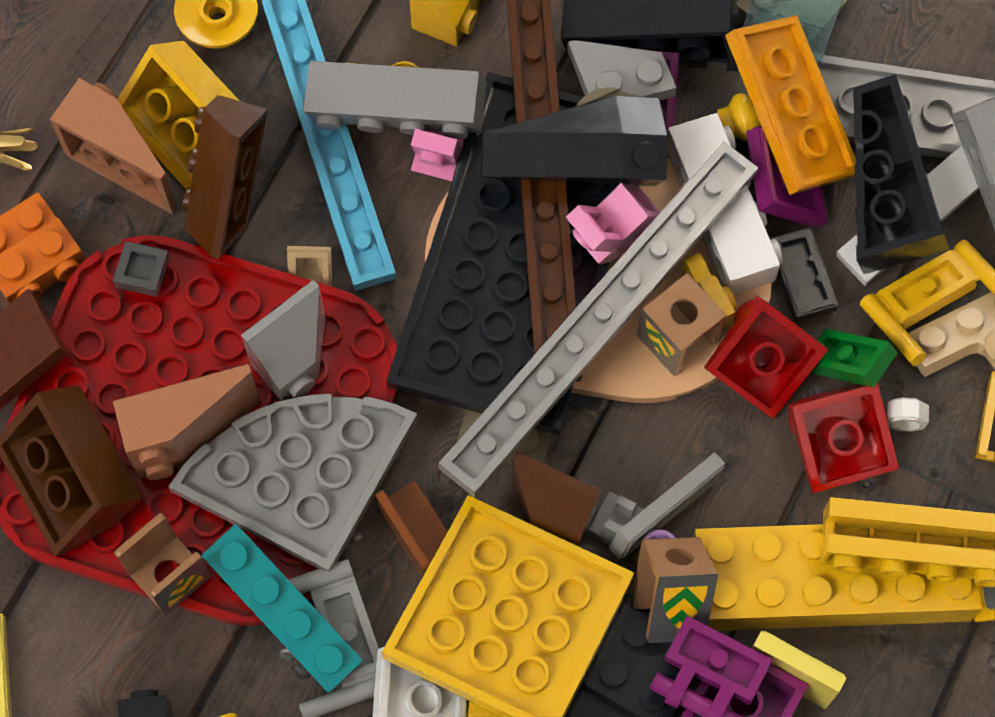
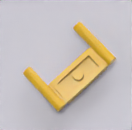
M964 239L958 242L954 249L948 250L879 290L878 293L866 295L860 301V306L913 366H916L924 361L926 353L905 329L976 289V282L979 280L995 295V269Z

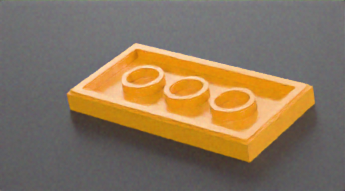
M795 15L733 29L726 34V40L789 195L854 177L855 155L798 16Z

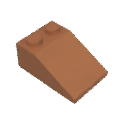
M79 78L50 118L65 155L173 215L177 210V205L166 173L118 102L116 94L101 83L96 82L94 85H91Z
M246 364L115 400L113 404L125 452L140 479L147 477L148 480H160L174 474L175 469L182 468L204 443L206 445L209 444L214 438L232 426L231 423L243 417L260 402V398L250 366Z

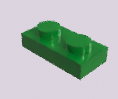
M825 329L818 338V341L829 350L810 373L874 388L897 355V351L889 341Z

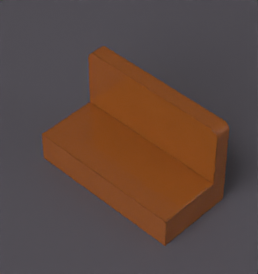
M413 481L388 497L382 490L375 494V499L380 514L421 578H423L448 531L416 481Z

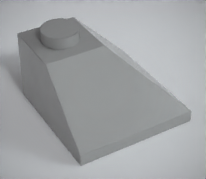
M314 280L241 335L251 367L281 401L305 396L315 386V380L319 377L326 317L320 288Z

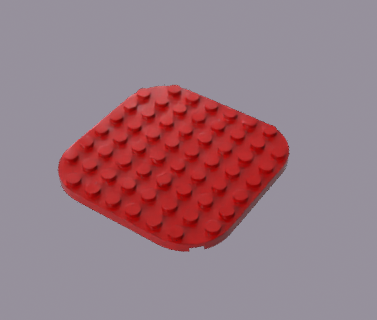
M142 235L121 239V244L110 247L101 253L97 250L73 272L62 291L51 318L69 354L19 394L6 428L37 392L80 386L143 498L118 524L63 555L54 556L0 457V525L19 550L39 563L149 598L126 572L114 554L116 549L159 513H162L167 518L176 537L192 555L197 552L201 556L234 524L170 491L168 486L181 468L175 469L174 474L160 480H148L147 477L139 478L125 452L113 401L246 364L250 366L260 402L245 415L281 401L251 367L241 335L312 280L226 254L220 259L213 258L202 247L164 236ZM125 241L168 250L170 260L158 297L115 287L113 279ZM316 282L320 288L326 321L319 377L315 380V386L305 396L332 394V397L359 399L371 397L395 404L398 390L388 388L386 381L395 357L397 344L384 319L370 304L352 293ZM243 530L287 579L318 569ZM202 557L212 577L181 602L177 608L232 625H264ZM174 561L161 563L155 572L156 581L160 583L180 565ZM310 592L302 594L310 603L313 601Z

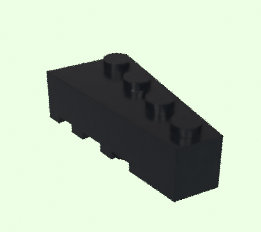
M564 0L561 40L566 52L568 42L577 40L649 51L679 53V59L689 61L688 68L706 69L707 61L727 63L726 71H739L725 35L733 29L744 26L736 0Z
M896 74L854 87L855 182L857 207H855L857 225L856 261L863 274L876 272L948 250L949 246Z

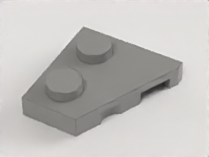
M577 40L568 42L567 52L585 96L594 90L604 87L619 88V91L627 92L631 96L634 94L637 97L659 98V101L675 96L676 85L662 52Z

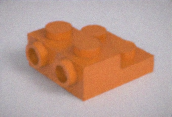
M39 192L0 216V291L9 304L28 288L40 298L44 290L58 281L64 282L69 280L73 272L86 260L77 243L60 219L54 215Z

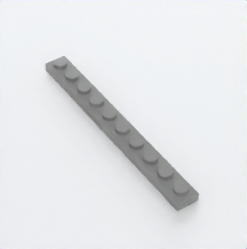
M723 141L438 464V469L471 496L475 497L757 173L758 167Z

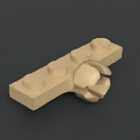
M992 292L908 333L926 353L924 361L916 365L924 377L970 354L976 353L984 356L995 369V295Z

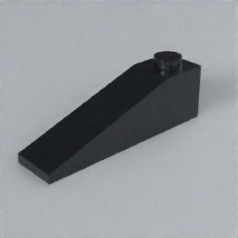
M613 96L482 134L481 178L612 185L625 183L655 187L666 180L667 132L659 98Z

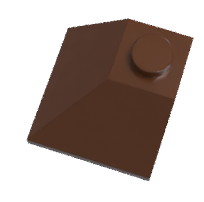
M516 451L512 459V487L525 522L578 547H582L588 534V529L597 515L601 490Z

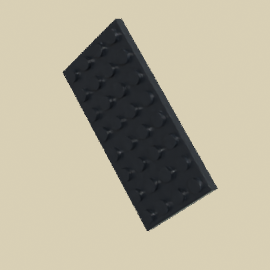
M488 72L485 79L487 86L481 133H468V137L465 140L386 381L388 388L481 414L534 356L521 182L514 179L481 178L482 134L516 124L513 78ZM558 90L560 111L574 108L583 97ZM566 182L568 214L578 205L597 207L618 185ZM569 222L577 307L608 272L610 262L598 264L588 250L575 239L572 232L575 228ZM574 383L534 429L559 435Z

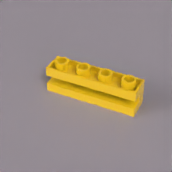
M830 497L823 510L820 564L833 565V570L842 573H857L861 571V568L879 569L882 576L891 578L907 577L909 573L927 574V579L933 582H954L957 577L975 579L974 583L978 586L995 587V514Z

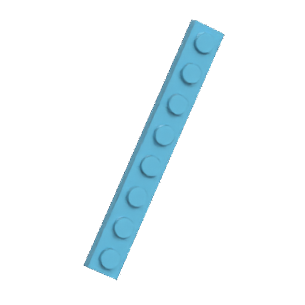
M261 0L354 291L395 280L396 272L347 124H342L340 130L319 128L316 126V122H313L303 112L309 61L326 62L306 1Z

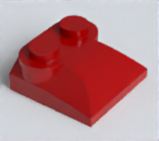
M756 295L754 299L743 303L738 308L734 316V325L704 368L770 418L774 419L829 349L767 301Z
M878 383L874 388L860 384L849 385L805 397L788 405L789 427L796 436L812 493L899 470Z

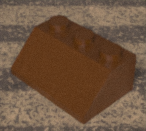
M217 95L206 107H201L198 111L194 126L195 132L199 133L198 146L193 149L188 163V172L193 173L191 187L187 188L182 201V211L187 213L184 229L211 257L217 259L224 255L248 226L268 111L266 108Z
M80 386L37 392L0 435V457L54 556L63 555L118 524L143 498Z

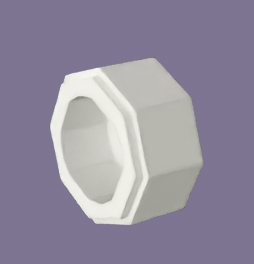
M902 397L892 399L885 406L888 426L893 430L918 431L926 428L929 423V405L917 398Z

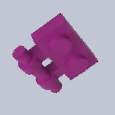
M686 615L664 659L665 662L679 668L680 671L675 681L657 672L649 689L666 697L664 702L677 709L681 705L702 717H743L727 708L732 696L750 705L773 659ZM693 677L719 689L714 701L688 688Z

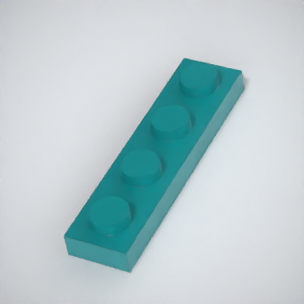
M237 524L233 525L201 555L328 693L364 661Z

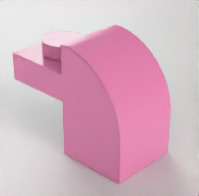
M415 129L411 141V147L415 152L411 171L452 182L466 138L446 137L442 135V131L438 130L423 131Z
M620 183L597 207L578 205L566 218L575 228L572 231L575 239L588 250L598 264H604L623 255L660 214V211L638 185Z

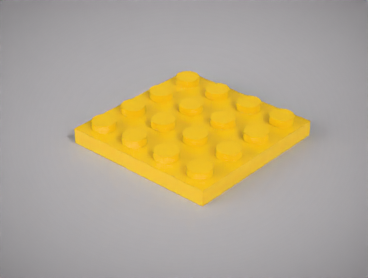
M468 495L382 651V658L502 717H564L634 579L635 573Z

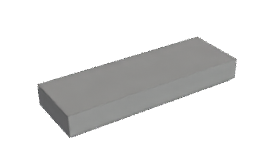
M714 452L621 527L609 549L619 560L621 558L624 559L641 545V541L648 533L661 529L711 488L718 480L726 463Z

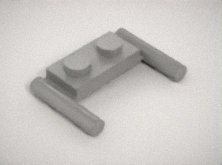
M346 559L335 563L330 572L317 569L288 579L301 594L311 593L316 610L364 660L341 681L343 689L300 703L299 708L302 717H320L373 698L377 651L379 648L349 560Z

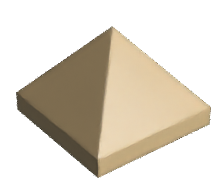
M287 246L289 274L332 287L331 247Z

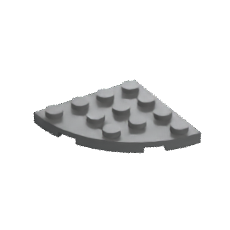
M319 394L279 401L231 423L232 426L214 438L209 444L206 445L204 443L182 466L168 487L172 493L234 525L237 524L241 529L318 569L330 572L335 563L338 562L417 422L418 415L399 405L371 397L359 399L332 397V394Z

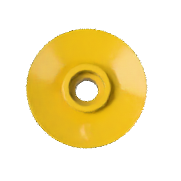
M175 0L174 17L180 32L192 43L206 48H223L241 41L250 33L258 16L257 0ZM217 13L225 15L223 18L218 20L211 19V17Z

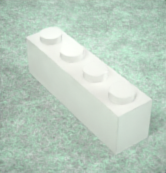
M718 113L668 128L667 152L682 188L723 141L733 149H736L733 133L729 126L723 127ZM751 181L702 236L721 286H728L733 295L774 282L780 264L783 263L782 252L776 239H769L764 227L767 225L766 214L758 210L757 201L754 202L749 191Z

